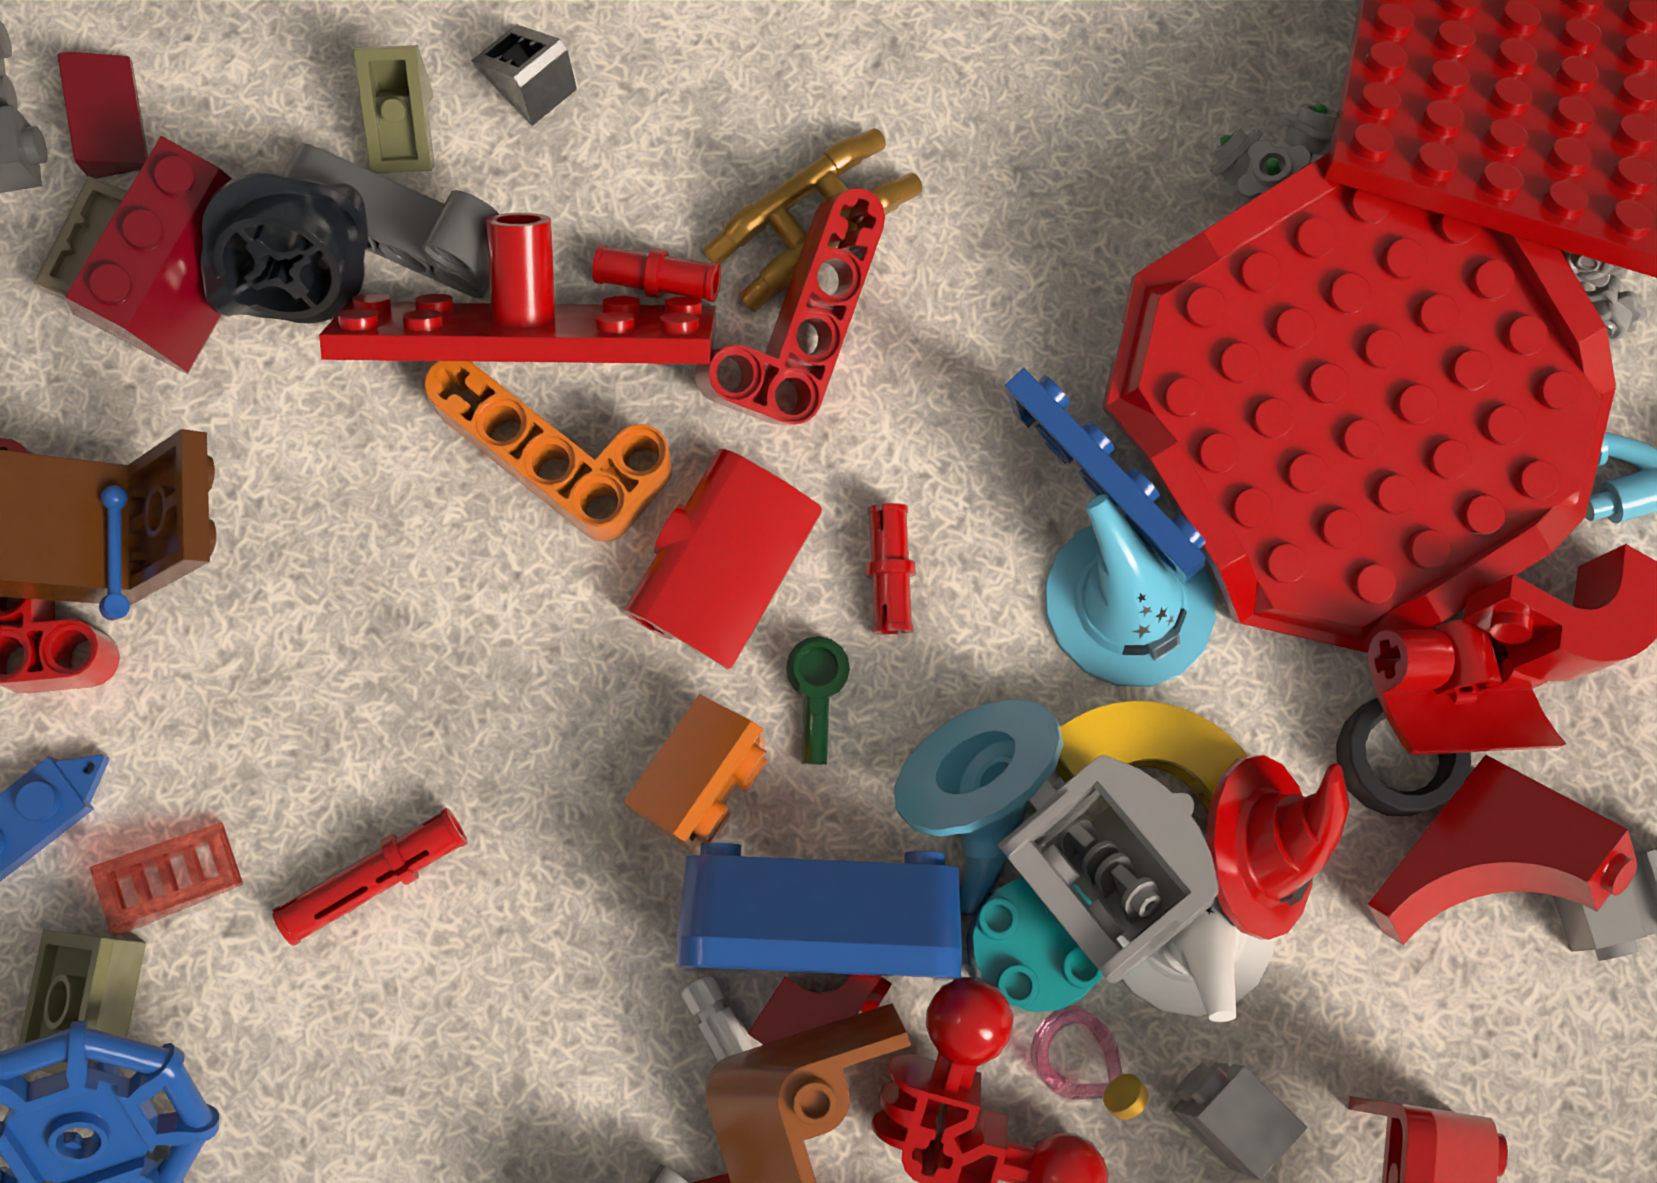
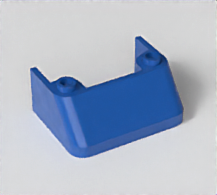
M706 842L701 843L700 855L686 856L677 934L675 965L685 970L721 968L935 978V981H951L961 978L962 941L959 868L945 866L944 853L909 851L904 853V863L741 856L742 845Z

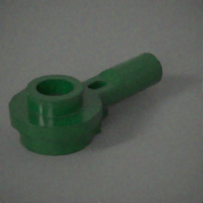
M821 636L806 638L796 644L788 656L786 665L788 681L793 689L804 697L801 764L827 765L830 697L839 693L846 684L850 671L848 656L842 646L832 639Z

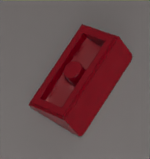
M58 53L57 57L72 152L76 164L87 177L90 176L95 179L141 170L148 158L132 59L129 56L108 54Z

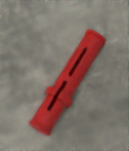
M446 807L441 810V813L400 837L393 833L380 840L381 848L342 871L333 874L325 881L284 905L275 907L272 910L274 912L272 915L275 924L285 940L290 945L295 946L302 939L341 916L350 913L358 906L399 882L409 885L419 879L418 871L455 849L467 845V837L454 814Z

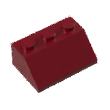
M160 136L65 295L71 313L179 371L189 374L222 316L211 309L204 294L201 271L203 215L213 195L232 178L216 165Z

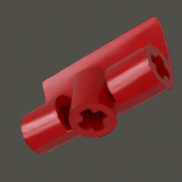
M719 449L685 506L679 504L665 522L655 543L654 553L656 556L623 612L629 618L659 636L670 640L675 637L727 670L732 669L822 513V507L787 482L743 456L726 449Z
M1464 619L1446 622L1432 629H1388L1380 631L1373 637L1369 645L1367 658L1375 692L1390 726L1408 753L1422 755L1547 749L1562 747L1566 745V742L1557 733L1543 712L1533 691V688L1541 686L1548 681L1532 678L1513 670L1515 647L1511 644L1496 640L1490 633Z

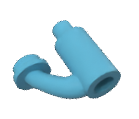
M1605 432L1597 466L1605 464L1608 456L1634 465L1638 468L1639 472L1603 482L1600 485L1599 493L1590 495L1585 518L1588 521H1594L1607 517L1613 523H1621L1657 512V449L1633 438Z

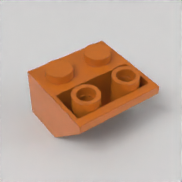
M699 694L623 803L629 810L690 852L694 851L700 841L703 843L714 842L731 816L727 812L729 807L725 805L737 787L748 792L768 762L764 758L767 751L764 750L763 728L752 720Z

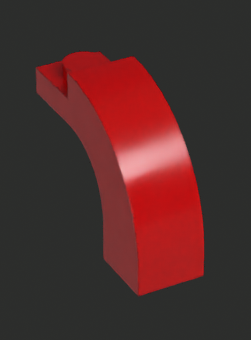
M1624 544L1578 566L1573 606L1512 574L1467 596L1463 619L1490 633L1496 640L1515 647L1513 670L1539 680L1552 682L1575 680L1635 656L1648 648L1656 640L1657 561Z

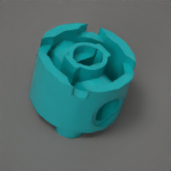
M1020 877L989 894L974 913L966 937L968 964L975 977H981L1000 989L1008 1000L1010 1008L1022 1012L1062 1010L1083 999L1103 976L1024 877ZM1072 883L1088 905H1091L1093 902L1083 894L1076 884Z

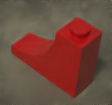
M1485 754L1466 778L1462 787L1447 802L1367 905L1380 930L1404 945L1417 930L1441 912L1459 903L1489 894L1504 892L1544 893L1569 899L1597 912L1610 894L1618 896L1628 887L1636 872L1637 861L1628 829Z

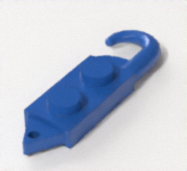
M100 754L58 761V759L48 756L0 793V882L94 810L91 801L109 763V757ZM93 763L94 770L88 773V766Z

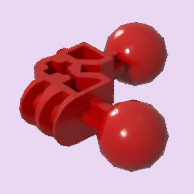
M961 977L941 986L936 992L926 1011V1028L931 1041L938 1050L937 1059L933 1060L911 1054L898 1055L891 1058L887 1068L893 1080L885 1083L880 1091L879 1101L883 1109L877 1112L871 1121L873 1132L888 1145L902 1150L901 1162L905 1172L914 1181L919 1183H997L998 1180L1008 1183H1108L1109 1172L1105 1160L1093 1142L1076 1133L1055 1132L1038 1140L1034 1146L1008 1140L1007 1114L988 1109L980 1110L982 1073L976 1071L977 1066L999 1056L1010 1040L1014 1021L1009 1002L997 986L981 977ZM944 1104L941 1132L937 1136L936 1141H934L937 1132L938 1113L940 1106Z

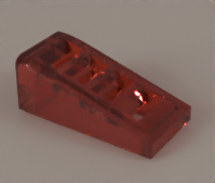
M223 822L89 867L108 928L113 936L140 928L243 885ZM209 844L219 876L206 880L196 849ZM181 855L184 857L193 884L183 889H179L170 861ZM157 865L166 895L153 899L144 870ZM131 876L140 904L127 908L119 881Z

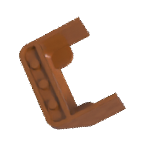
M893 1003L728 1056L720 1060L711 1069L705 1085L706 1102L731 1183H817L804 1140L832 1131L846 1117L850 1105V1092L842 1068L911 1046L907 1031Z

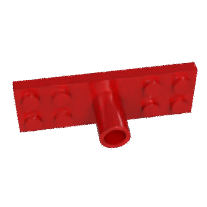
M504 213L493 215L486 219L491 303H453V297L447 294H425L416 297L415 302H391V296L388 294L365 293L354 296L352 298L353 302H348L319 334L321 360L710 364L716 334V306H702L701 299L685 296L668 298L665 300V305H640V300L632 296L607 297L602 300V304H555L551 218L538 213Z

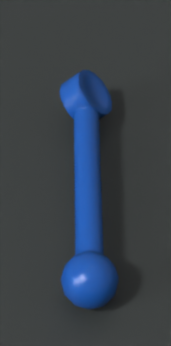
M109 485L103 490L100 497L102 504L107 508V596L101 599L99 611L104 618L111 621L123 618L130 609L129 600L121 594V509L127 504L128 495L125 489L118 485Z

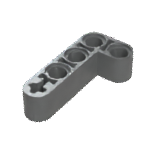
M301 143L298 146L282 177L313 180L328 184L344 183L358 190L363 198L367 216L368 244L366 250L471 297L484 298L490 286L486 219L499 214L491 205L472 194L459 190L451 191L444 204L313 145Z

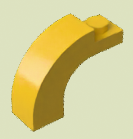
M1126 701L1097 707L1062 725L1060 729L1064 744L1055 769L1065 784L1093 760L1103 755L1134 767H1150L1163 770L1184 782L1196 795L1208 813L1209 804L1219 777L1236 759L1249 756L1225 731L1196 713L1166 703Z

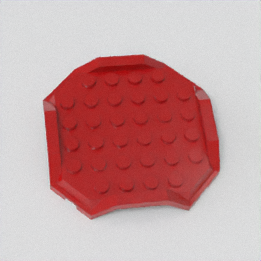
M1328 152L1132 276L1121 322L1124 325L1116 359L1111 365L1102 409L1145 459L1177 513L1187 519L1204 538L1206 543L1200 550L1206 556V560L1213 569L1234 623L1368 653L1373 637L1380 631L1388 629H1428L1447 620L1465 608L1467 596L1512 574L1516 576L1553 553L1585 519L1616 390V382L1606 325L1560 249L1326 180L1324 177L1330 153Z

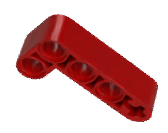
M855 188L828 197L820 203L814 213L766 352L762 353L747 346L736 344L714 348L710 364H696L695 380L703 396L715 403L771 424L797 425L809 421L816 415L822 404L884 228V208L876 195L868 190ZM848 208L851 209L849 219L857 224L856 230L847 232L849 221L840 216L841 211ZM839 242L837 248L828 247L830 244ZM822 263L829 264L837 272L838 288L833 295H828L819 286L817 275ZM803 321L813 325L818 335L817 346L810 355L803 352L797 344V329ZM725 357L735 360L741 370V381L732 392L725 390L717 378L718 366ZM785 379L793 384L798 395L797 404L788 414L780 410L775 400L776 389Z
M0 438V450L34 454L13 439ZM0 597V686L16 693L26 694L92 688L104 684L112 678L118 669L120 654L118 646L113 639L80 620H55V601L22 598L18 605L7 610V597ZM89 640L90 653L86 661L80 666L72 668V652L80 643ZM23 647L25 654L22 664L14 672L8 674L6 665L9 656L16 649Z

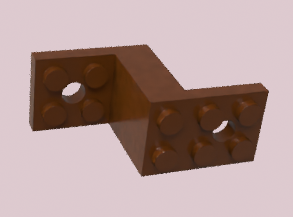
M180 429L128 465L0 450V597L99 604L101 599L107 596V508L102 504L100 497L103 490L109 485L123 487L128 495L127 504L121 509V594L127 597L130 605L209 563L216 544V526L214 521L209 519L208 492L211 490L214 482L215 465L213 458L207 455V432Z

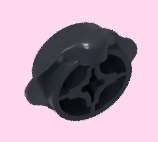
M253 173L237 177L225 183L209 201L202 220L203 251L201 255V271L205 298L208 305L216 313L228 317L233 315H250L295 323H318L334 318L348 302H353L352 298L359 294L365 276L364 259L368 244V224L363 198L353 186L344 183L328 184L313 180L287 178L269 173ZM323 255L326 258L329 266L322 259Z

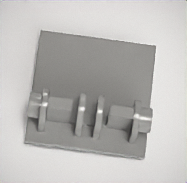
M1110 806L1091 822L1086 817H1078L1057 835L1058 849L1080 875L1073 883L1092 902L1099 898L1125 929L1122 936L1129 943L1186 897ZM1201 829V832L1206 841V833Z

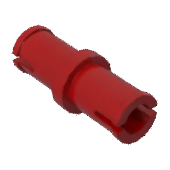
M600 244L593 258L592 277L596 284L606 283L642 289L647 297L662 298L664 293L715 302L721 284V265L717 262L707 263L670 257L669 252L665 249L652 248L650 253L610 248L607 245Z
M899 503L882 504L881 510L879 505H872L867 508L870 523L871 561L865 564V577L872 579L874 619L872 633L879 635L898 634V630L904 634L914 631V625L912 624L910 577L916 575L915 561L909 560L908 506Z

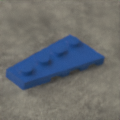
M1022 368L1005 384L1013 413L1027 428L1037 420L1039 423L1035 428L1046 441L1047 447L1064 464H1070L1075 460L1082 467L1079 474L1088 488L1096 496L1107 494L1115 505L1119 506L1126 513L1124 517L1141 540L1184 583L1204 567L1206 556L1199 549L1206 542L1201 534L1182 515L1178 514L1171 520L1154 503L1160 494L1137 468L1133 467L1127 473L1121 469L1109 456L1115 450V447L1094 423L1087 421L1081 427L1065 410L1071 402L1052 379L1044 375L1037 381L1025 368Z

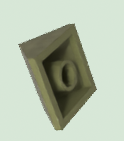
M43 929L18 1045L70 1029L71 1021H88V1028L127 1038L146 943ZM89 1059L88 1066L98 1061ZM68 1060L38 1070L56 1074L67 1070Z

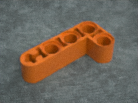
M438 361L431 366L426 375L425 389L427 396L446 424L583 534L595 541H612L627 532L663 490L672 476L673 465L666 438L658 429L650 425L635 424L626 427L616 435L595 460L474 363L469 361ZM453 388L462 392L468 389L478 405L475 413L470 404L459 395L453 394L448 396V393ZM516 421L521 424L519 432L511 440L502 442L491 439L494 429L502 422ZM651 450L657 453L659 459L648 470L634 471L627 467L629 457L636 451ZM559 458L569 462L566 473L558 479L544 480L538 477L540 468L548 460ZM609 496L618 501L614 513L607 518L593 519L586 515L589 503L597 497Z

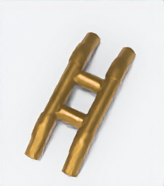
M872 128L858 136L852 135L828 148L813 163L756 203H750L736 213L722 226L723 230L702 248L712 262H717L721 265L740 246L744 247L753 237L766 229L767 224L770 225L788 249L759 272L760 275L739 293L742 301L753 312H756L777 292L780 293L790 284L807 233L789 212V209L816 190L825 200L828 197L848 190L838 177L849 169L860 165L862 160L885 149V138L879 129ZM911 172L894 181L888 180L874 187L870 192L878 197L886 215L896 210L900 204L920 195L923 187L920 178ZM849 208L841 211L840 214L841 217L849 221L847 232L857 228V224L849 219L851 211ZM839 242L830 244L828 247L836 248Z

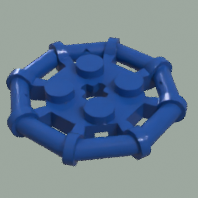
M71 1021L70 1029L0 1051V1104L9 1107L4 1120L0 1121V1154L10 1167L4 1166L0 1168V1183H43L44 1180L55 1183H184L183 1179L204 1143L213 1138L219 1130V1112L212 1105L206 1104L183 1064L185 1059L184 1052L172 1043H166L159 1047L88 1028V1021ZM89 1059L98 1061L88 1066ZM68 1060L67 1070L32 1082H29L22 1076L23 1074ZM121 1068L137 1072L131 1078L124 1077ZM163 1089L176 1112L158 1114L149 1099L153 1098ZM81 1127L93 1130V1135L82 1138L78 1132L65 1131ZM156 1145L171 1146L164 1159H159L157 1162L145 1156L148 1150L152 1153Z

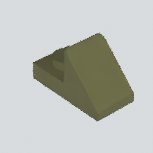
M418 45L355 48L354 57L370 171L377 174L432 171L435 167L427 105L433 99V90Z

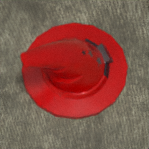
M1254 755L1236 759L1219 777L1208 808L1206 843L1212 855L1219 885L1217 898L1223 912L1240 932L1260 940H1270L1287 934L1302 916L1312 888L1313 877L1324 868L1342 837L1350 807L1343 771L1339 764H1331L1326 769L1316 793L1306 797L1302 795L1299 785L1285 766L1265 755Z

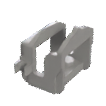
M1105 755L1093 760L1059 790L1050 780H1046L1036 794L1029 799L1038 811L997 844L1110 984L1117 983L1211 907L1219 892L1211 852L1200 827L1192 817L1194 809L1192 797L1186 793H1171L1162 783L1139 768ZM1102 797L1186 896L1126 947H1123L1117 940L1125 932V929L1105 904L1098 898L1091 905H1088L1074 888L1072 883L1080 875L1064 854L1054 844L1045 851L1042 849L1044 845Z

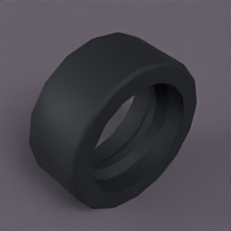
M1378 697L1361 705L1344 722L1336 743L1337 764L1342 768L1347 790L1369 809L1386 816H1413L1447 803L1466 780L1471 765V752L1438 754L1439 766L1436 775L1425 787L1415 791H1397L1387 787L1374 775L1366 758V742L1370 731L1380 721L1387 719Z

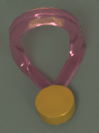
M1067 1006L1062 1010L1054 1011L1042 1021L1034 1034L1030 1048L1031 1063L1052 1092L1072 1100L1103 1099L1107 1110L1120 1120L1132 1119L1143 1111L1149 1098L1148 1089L1137 1076L1131 1073H1122L1117 1043L1109 1028L1097 1017L1081 1006ZM1074 1023L1087 1026L1104 1051L1109 1083L1075 1084L1054 1070L1049 1063L1048 1052L1056 1034L1064 1027Z

